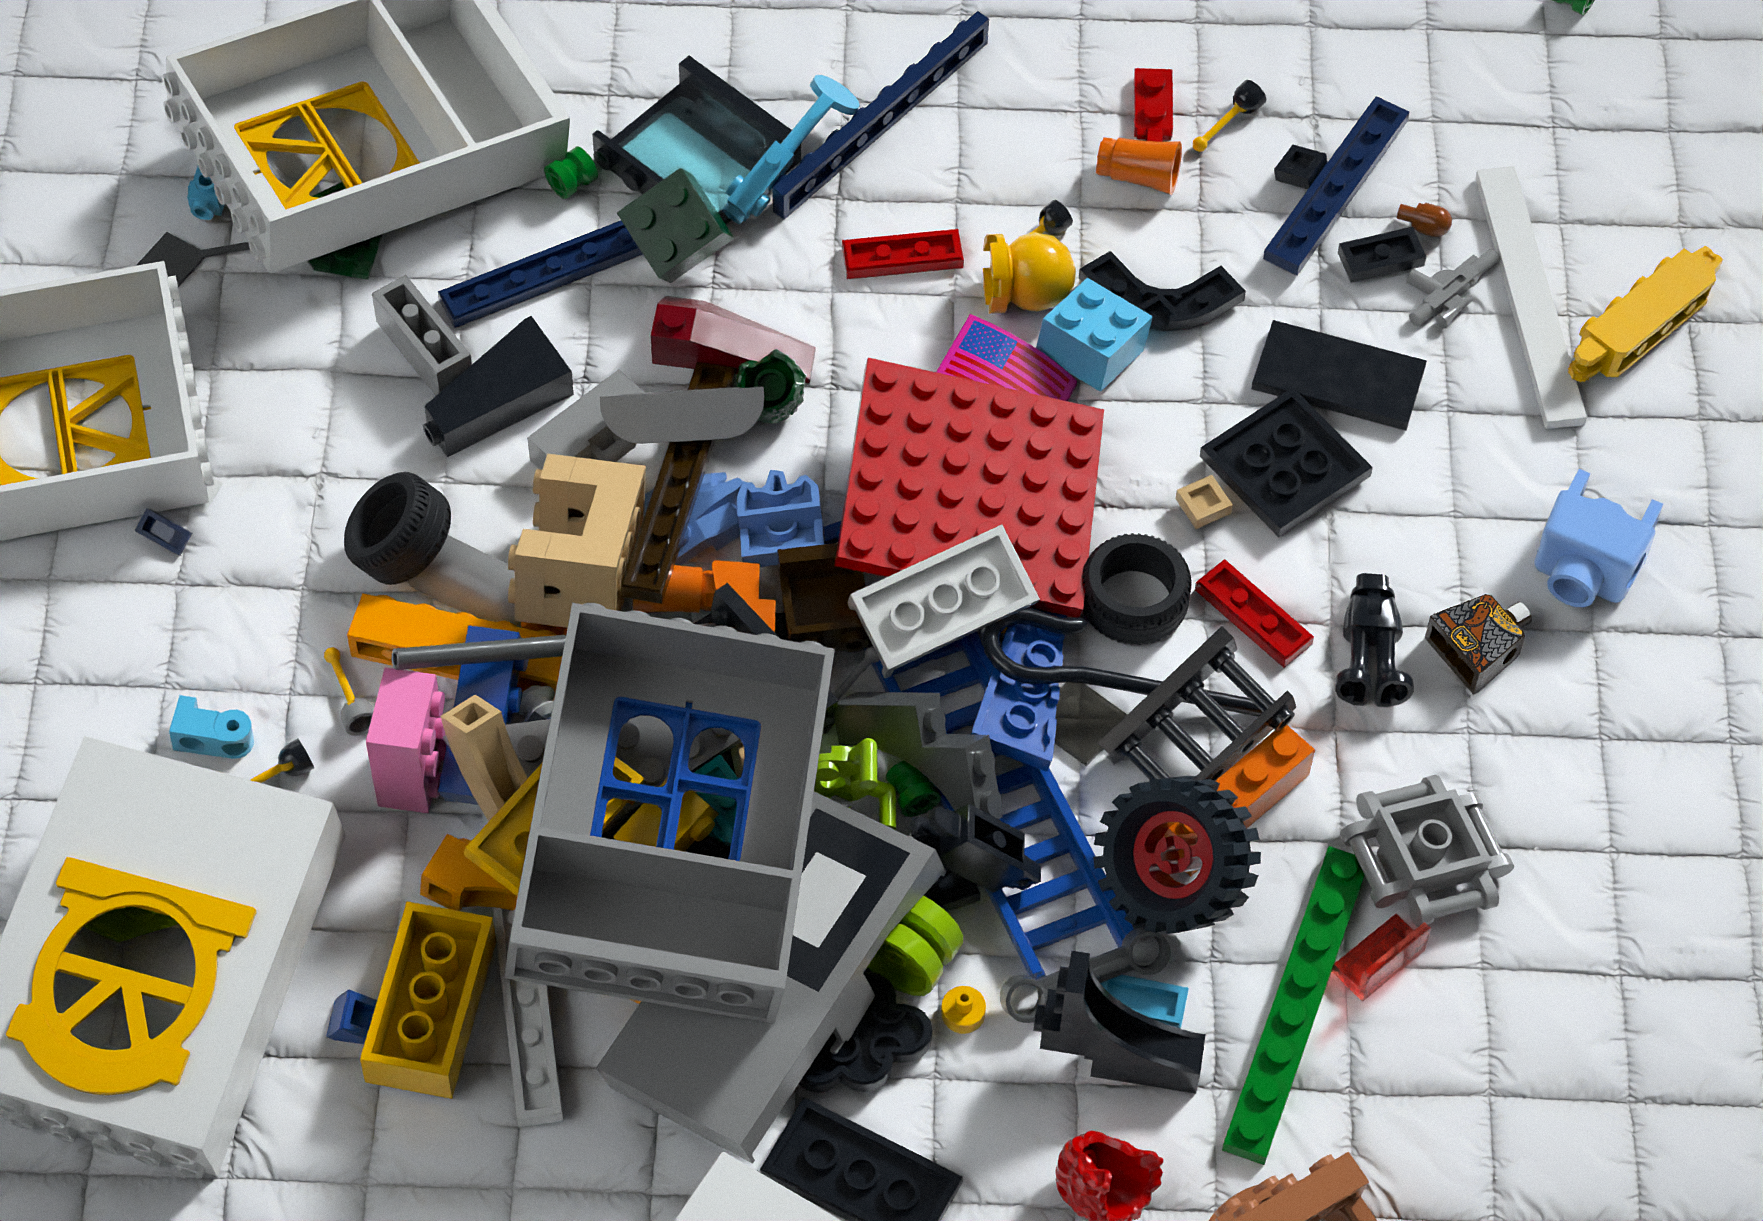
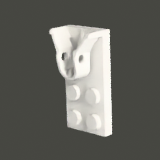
M1000 525L850 594L847 604L850 609L856 611L883 665L881 672L884 678L892 676L894 669L1038 603L1040 598L1003 525Z

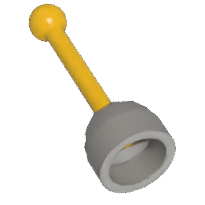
M330 647L325 650L324 659L332 665L348 702L344 704L341 710V720L348 734L354 736L368 733L374 708L365 699L354 697L339 662L341 657L340 651L335 647Z

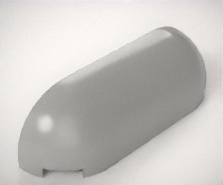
M764 387L717 388L600 396L601 413L609 429L621 439L637 444L737 437L747 432L757 422L764 405Z
M449 535L431 564L416 577L406 581L414 589L460 612H466L474 615L476 618L493 622L507 621L521 628V622L515 621V604L508 603L509 584L511 578H515V571L508 570L507 563Z

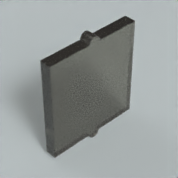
M1065 683L1060 688L1059 701L1056 707L1055 744L1087 767L1101 752L1098 742L1127 714L1086 684Z

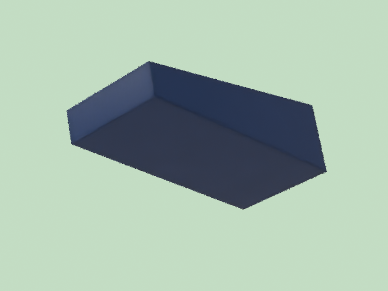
M146 508L135 529V532L181 556L193 534Z

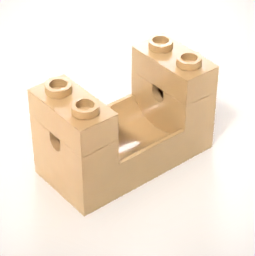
M547 453L543 469H536L533 480V494H539V502H536L534 506L533 526L539 527V531L523 529L518 545H511L509 550L508 570L515 571V578L510 580L508 603L515 604V621L568 628L572 603L582 605L585 603H597L606 609L622 610L625 598L621 597V584L644 519L646 466Z

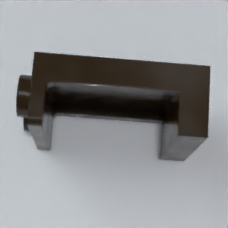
M838 543L778 549V578L788 641L799 643L814 641L824 647L835 649L834 652H858L873 646L856 611L850 609L847 604L850 594L866 587L864 574L861 571L835 566Z

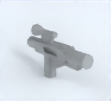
M1489 249L1479 258L1473 254L1455 270H1442L1435 273L1432 277L1413 269L1408 275L1406 283L1429 295L1423 299V303L1409 314L1410 321L1415 326H1420L1430 317H1435L1440 327L1447 328L1454 317L1473 301L1471 295H1467L1464 299L1461 295L1476 285L1478 278L1499 262L1500 257L1498 253L1493 249Z

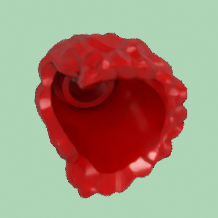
M1088 1131L1085 1134L1074 1137L1063 1146L1055 1170L1057 1189L1061 1198L1082 1218L1089 1219L1090 1221L1138 1220L1141 1217L1143 1208L1150 1204L1152 1192L1162 1184L1161 1177L1163 1172L1160 1166L1164 1160L1154 1151L1137 1149L1126 1141L1109 1137L1102 1132Z

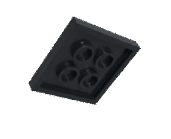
M1294 388L1286 391L1203 445L1199 455L1278 538L1369 478L1373 469Z

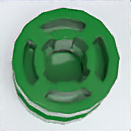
M579 146L567 152L565 159L562 161L554 160L544 167V174L550 187L562 199H567L575 194L578 186H587L598 179V170L594 161Z
M903 760L895 764L886 773L885 779L888 784L895 787L896 793L899 796L897 804L905 817H916L925 814L936 807L941 801L938 788L932 782H929L924 774Z

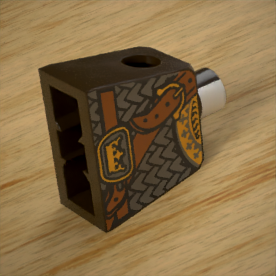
M1484 594L1431 615L1425 639L1474 695L1520 655L1525 639L1522 628L1532 622V617L1528 608L1521 602H1517L1504 610L1492 595Z

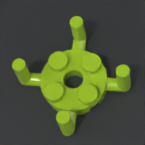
M865 738L853 748L841 745L831 746V753L819 754L814 792L829 799L834 795H838L852 803L867 795L879 798V823L896 830V789L891 784L877 780V743L875 740Z

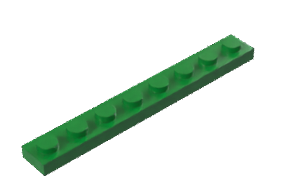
M1328 846L1222 1147L1224 1152L1262 1165L1266 1163L1365 877L1355 854Z

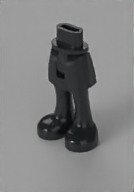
M1361 573L1357 575L1356 587L1351 591V600L1345 613L1343 637L1351 643L1350 667L1342 670L1335 677V692L1340 699L1350 704L1364 706L1368 703L1371 697V676L1368 673L1369 646H1375L1377 665L1375 704L1378 707L1399 705L1406 702L1413 695L1414 682L1408 673L1396 670L1395 643L1401 639L1403 634L1402 621L1395 602V593L1389 587V577L1387 575Z

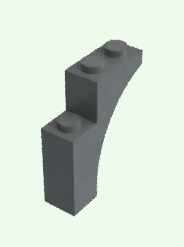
M855 692L838 701L834 719L839 745L856 746L863 739L871 738L877 743L878 750L906 761L930 779L943 793L954 811L967 804H971L997 819L1002 818V799L998 792L994 768L995 757L991 750L989 735L946 734V718L941 705L940 693Z

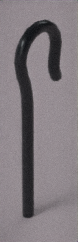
M1026 608L985 627L982 636L984 653L994 668L1006 677L1021 683H1082L1149 695L1163 682L1089 667H1027L1014 662L1005 655L1000 647L999 637L1006 627L1024 624L1056 634L1073 635L1083 633L1087 628V622L1080 617L1061 618L1032 608ZM1204 689L1226 711L1257 717L1263 714L1247 697ZM1185 700L1182 701V702H1184V703L1194 704L1192 701H1189V702H1186Z

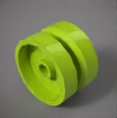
M922 896L889 933L866 970L880 974L888 979L897 991L912 996H925L933 990L943 975V966L953 960L963 945V934L955 920L943 908L931 899Z

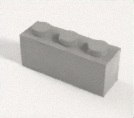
M407 275L372 293L376 322L435 395L439 394L472 365L469 351Z

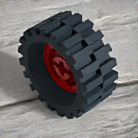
M1180 776L1137 783L1129 787L1131 793L1119 794L1112 801L1118 810L1104 812L1100 822L1108 826L1107 832L1095 834L1094 845L1103 846V855L1093 857L1094 869L1105 868L1107 877L1098 880L1102 892L1114 891L1116 896L1109 901V904L1115 911L1129 909L1130 911L1126 915L1125 920L1132 925L1146 923L1144 930L1152 931L1153 933L1166 931V934L1205 928L1215 925L1214 922L1224 921L1234 915L1230 908L1243 906L1249 898L1241 889L1255 887L1259 876L1249 872L1250 865L1261 864V852H1251L1250 841L1260 840L1257 828L1246 829L1244 821L1252 817L1247 807L1233 808L1232 804L1238 797L1231 790L1217 791L1220 784L1211 779L1198 780L1199 776ZM1176 822L1187 825L1194 832L1164 837L1165 832ZM1181 849L1184 851L1183 858L1179 856V850ZM1200 869L1197 877L1187 885L1177 882L1169 875Z

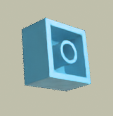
M1086 278L1043 318L1036 349L1047 355L1068 373L1101 392L1144 351L1153 316L1091 279Z

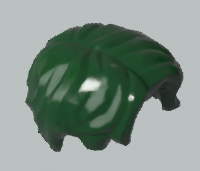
M775 349L759 362L750 360L739 365L736 379L737 387H764V405L757 422L761 421L763 424L782 422L788 419L790 415H793L803 403L806 375L789 355Z

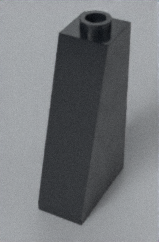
M529 316L424 406L427 423L423 424L425 435L432 446L439 445L445 455L449 457L574 395L572 371L534 318Z

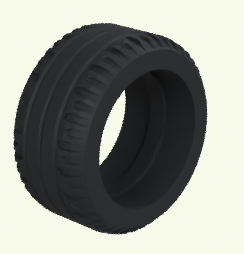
M399 472L384 477L364 493L348 518L344 532V549L348 559L373 579L386 585L399 584L416 577L436 558L447 539L451 524L449 502L440 491L416 474Z
M1131 533L1130 535H1117V537H1112L1110 540L1101 543L1088 557L1083 569L1085 573L1082 576L1083 584H1085L1083 612L1090 624L1100 634H1104L1106 638L1109 637L1112 641L1117 640L1118 643L1123 642L1126 645L1127 643L1131 645H1147L1148 643L1152 644L1155 641L1166 638L1180 626L1188 611L1192 580L1184 557L1171 544H1167V541H1162L1161 538H1154L1152 535L1148 536V534ZM1138 571L1157 578L1167 588L1169 595L1161 602L1152 606L1131 607L1111 598L1104 590L1102 584L1118 573Z

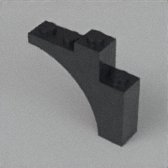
M1071 951L1069 968L1060 966L1056 990L1048 989L1046 1005L1037 1004L1033 1031L1042 1032L1040 1049L1084 1056V1059L1093 1060L1090 1077L1196 1094L1206 1034L1195 1033L1161 1023L1126 1006L1113 997L1097 980L1091 968L1090 953Z

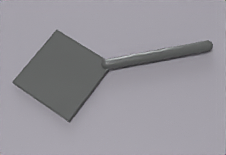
M166 232L137 265L164 261L168 277L176 275L179 287L205 257L250 250L249 243L244 242L200 250Z

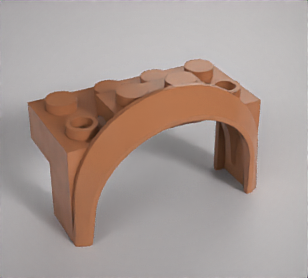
M1349 1151L1336 1159L1332 1154L1321 1158L1309 1168L1311 1174L1297 1181L1293 1173L1278 1180L1276 1175L1271 1176L1260 1184L1249 1187L1229 1198L1209 1219V1221L1377 1220L1361 1198L1369 1181Z

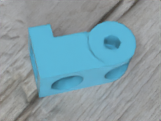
M179 695L169 730L173 751L230 759L241 758L251 752L254 746V734L251 720L245 712L236 709L220 713L219 711L198 708L196 697Z

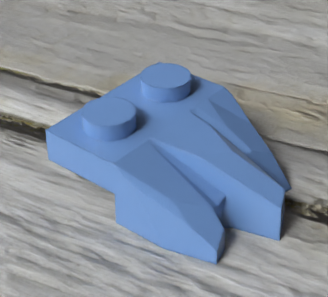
M770 470L766 484L762 488H756L752 482L741 483L737 495V517L740 527L742 562L760 563V567L778 565V549L825 544L819 487L807 475L800 476L793 484H787L783 471Z
M726 472L704 474L675 565H683L711 545L718 551L740 536L737 517V495L741 483L744 482L743 480L735 478L725 482L727 479ZM654 488L645 494L644 516Z

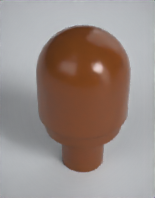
M1425 202L1424 204L1419 203L1416 208L1401 204L1398 209L1397 219L1411 222L1412 227L1417 233L1431 237H1441L1448 233L1452 226L1451 214L1441 206Z

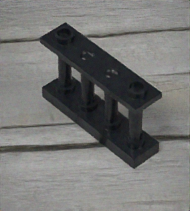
M1221 626L1098 742L1102 753L1114 765L1121 758L1123 760L1129 759L1149 780L1171 778L1141 747L1143 744L1141 740L1152 729L1155 731L1161 730L1201 771L1197 775L1199 776L1198 780L1211 779L1216 781L1249 753L1273 729L1278 732L1287 726L1295 715L1293 710L1297 707L1293 695L1288 690L1280 698L1274 700L1234 660V652L1238 650L1234 637ZM1214 671L1217 673L1223 672L1263 712L1247 729L1244 730L1203 689L1205 685L1203 682ZM1183 700L1186 702L1192 701L1232 741L1215 759L1172 718L1174 715L1172 711Z

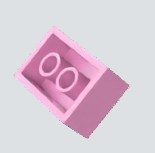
M384 668L366 738V747L379 807L429 813L432 798H439L440 796L438 792L441 778L439 768L441 761H444L446 744L443 740V736L446 734L440 716L443 715L445 694L438 690L436 674Z

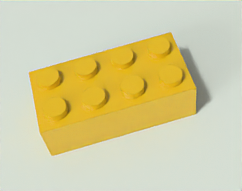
M406 902L360 1057L365 1083L444 1098H453L496 945L493 917Z

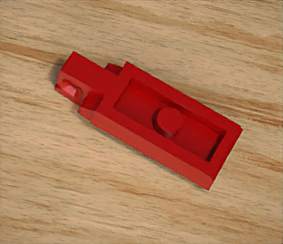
M1134 68V137L1155 142L1171 140L1173 135V69Z

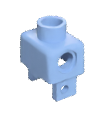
M1578 469L1569 489L1560 491L1542 533L1540 546L1534 561L1535 567L1538 571L1550 576L1547 581L1548 589L1553 596L1567 605L1587 607L1593 603L1596 596L1613 603H1618L1625 598L1646 563L1663 503L1652 499L1642 520L1635 519L1628 515L1620 504L1603 497L1598 499L1583 497L1590 473Z

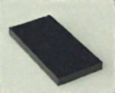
M1273 320L1251 389L1279 397L1286 391L1294 388L1312 406L1407 431L1427 360Z
M803 1097L760 1169L761 1174L847 1221H941L963 1183V1176Z

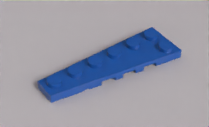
M1038 610L1057 617L1067 618L1066 615ZM1015 624L1006 628L1000 647L1005 655L1014 662L1027 667L1062 666V649L1065 635L1052 633L1030 625ZM993 666L970 734L989 735L993 752L1048 771L1054 753L1057 719H1055L1056 707L1060 694L1059 683H1021L1006 677Z

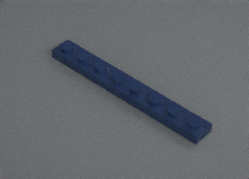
M977 11L967 21L959 22L954 28L953 33L942 42L935 43L930 48L928 54L917 64L909 65L896 82L891 86H885L879 92L877 98L867 107L858 109L845 126L840 130H834L827 137L825 143L817 150L807 153L800 161V164L788 175L780 176L772 187L773 212L785 220L987 45L989 18Z

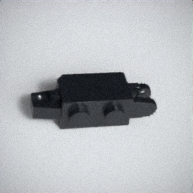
M967 804L955 811L939 806L930 810L931 812L927 816L929 819L919 816L909 822L910 836L936 849L946 869L992 893L1004 887L1025 890L1032 884L1036 885L1041 882V866L1025 855V833L971 804Z

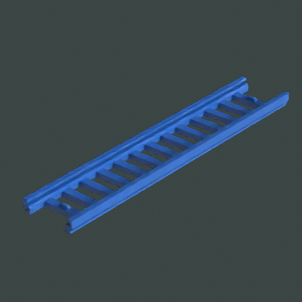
M841 521L824 526L825 544L838 542ZM977 631L894 669L892 676L884 678L881 672L883 665L880 660L876 663H871L885 692L940 693V697L978 683L981 684L985 692L993 669L992 663L984 653V647ZM958 651H964L970 663V666L902 691L894 677L898 673L915 668L930 660H937ZM981 701L945 714L946 734H951L955 730L966 726H972ZM993 752L994 757L1001 755L996 752ZM1022 762V767L996 776L998 792L1000 795L1007 794L1033 784L1041 800L1003 814L999 820L1020 830L1051 818L1059 835L1026 847L1025 855L1038 864L1069 853L1077 868L1076 871L1006 897L1003 889L993 893L986 889L1029 976L1037 980L1046 976L1034 951L1103 924L1107 925L1119 948L1125 936L1134 928L1131 923L1125 920L1127 914L1124 910L1115 911L1109 904V901L1116 896L1114 891L1102 892L1098 880L1107 876L1102 868L1094 869L1093 857H1096L1050 768L1048 771H1044ZM939 790L943 807L954 811L949 801ZM1086 888L1096 906L1026 933L1016 917L1018 914Z

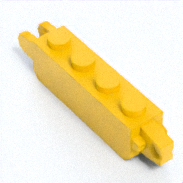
M1707 246L1693 253L1684 248L1672 258L1669 256L1665 257L1648 278L1645 276L1640 277L1633 284L1629 293L1623 298L1620 296L1615 297L1601 316L1598 318L1592 316L1582 326L1579 332L1582 338L1573 356L1575 360H1572L1568 368V373L1572 379L1581 383L1582 381L1589 380L1599 371L1606 377H1619L1706 305L1710 290L1716 281L1715 274L1720 269L1723 258L1715 254Z

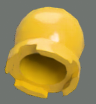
M1035 232L1019 236L1008 245L1003 234H986L984 237L983 251H990V268H983L985 304L989 305V314L1005 313L1010 302H1013L1023 310L1039 312L1055 307L1069 295L1075 284L1076 268L1069 249L1057 238Z

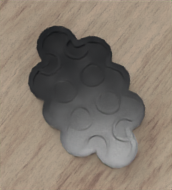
M864 972L863 974L875 994L871 1004L849 1041L845 1040L837 1054L830 1052V1048L836 1041V1037L832 1032L799 1084L806 1090L816 1093L827 1092L840 1083L851 1090L860 1092L874 1091L883 1086L890 1078L893 1062H913L923 1057L929 1050L933 1034L930 1019L925 1012L916 1006L896 1004L895 988L888 979L877 973Z

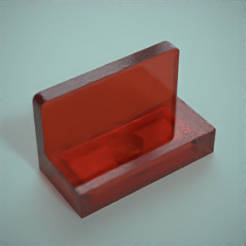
M1396 913L1335 962L1332 972L1363 1002L1425 951L1431 927L1424 922L1413 930Z

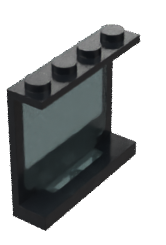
M688 55L678 64L679 84L612 139L599 130L592 134L593 156L602 169L612 171L623 180L630 190L638 191L641 194L647 192L680 167L694 175L724 223L728 224L731 219L723 213L722 209L730 197L726 194L730 184L738 175L745 178L775 140L781 144L792 130ZM801 144L793 153V164L784 174H787L800 163Z

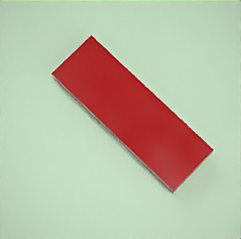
M958 229L842 240V252L847 279L964 267Z
M1227 560L1221 561L1196 582L1195 591L1283 668L1313 644L1314 636Z

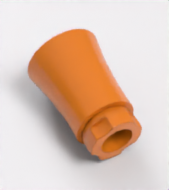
M1103 137L1097 155L1096 173L1100 176H1109L1112 180L1130 182L1173 195L1181 166L1182 143L1181 141L1155 142L1120 137L1116 140Z
M675 565L662 604L633 599L632 610L644 613H699L700 609L711 611L714 592L716 591L713 571L704 570L702 572V567Z

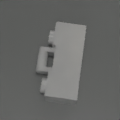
M620 369L527 437L530 461L541 470L543 469L547 453L617 462L634 449L636 443L621 439L609 429L601 413L600 396L645 392Z

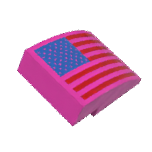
M972 314L967 318L936 371L937 373L1064 401L1070 399L1077 386V380L1047 355L1012 333Z

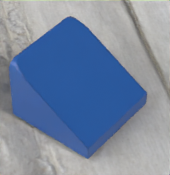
M350 989L345 991L334 1002L326 1037L335 1041L365 1044L377 1000Z

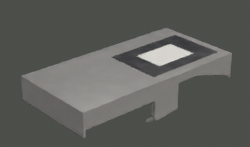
M814 792L785 990L775 1023L641 1001L596 1069L610 1088L753 1164L755 1161L752 1156L753 1152L832 1032L836 1037V1041L830 1048V1052L837 1054L845 1040L849 1041L871 1004L875 994L863 973L889 933L940 876L944 877L946 874L936 849L913 839L910 835H904L848 808L849 806L854 807L855 804L838 795H834L829 799Z

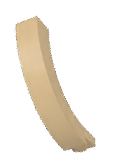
M473 695L441 715L440 718L461 773L484 815L490 821L528 778L511 744L502 712L477 695Z

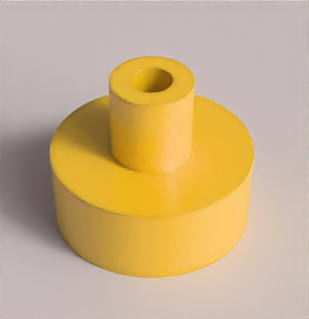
M958 986L945 994L942 1000L941 1017L944 1024L950 1030L966 1034L977 1030L983 1024L986 1002L978 990L969 986Z

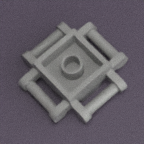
M1438 775L1424 777L1421 783L1377 794L1373 791H1368L1357 795V809L1365 820L1347 825L1341 830L1340 835L1345 845L1352 848L1372 889L1370 897L1376 908H1385L1398 900L1406 898L1410 906V916L1413 923L1417 927L1432 924L1435 918L1477 907L1487 910L1498 906L1499 894L1492 878H1500L1507 875L1514 869V864L1510 856L1502 852L1481 811L1483 803L1477 793L1459 796L1456 789L1447 791ZM1376 837L1380 845L1377 850V856L1390 880V883L1387 882L1383 874V871L1367 841V839ZM1470 881L1475 888L1473 891L1429 902L1425 894Z

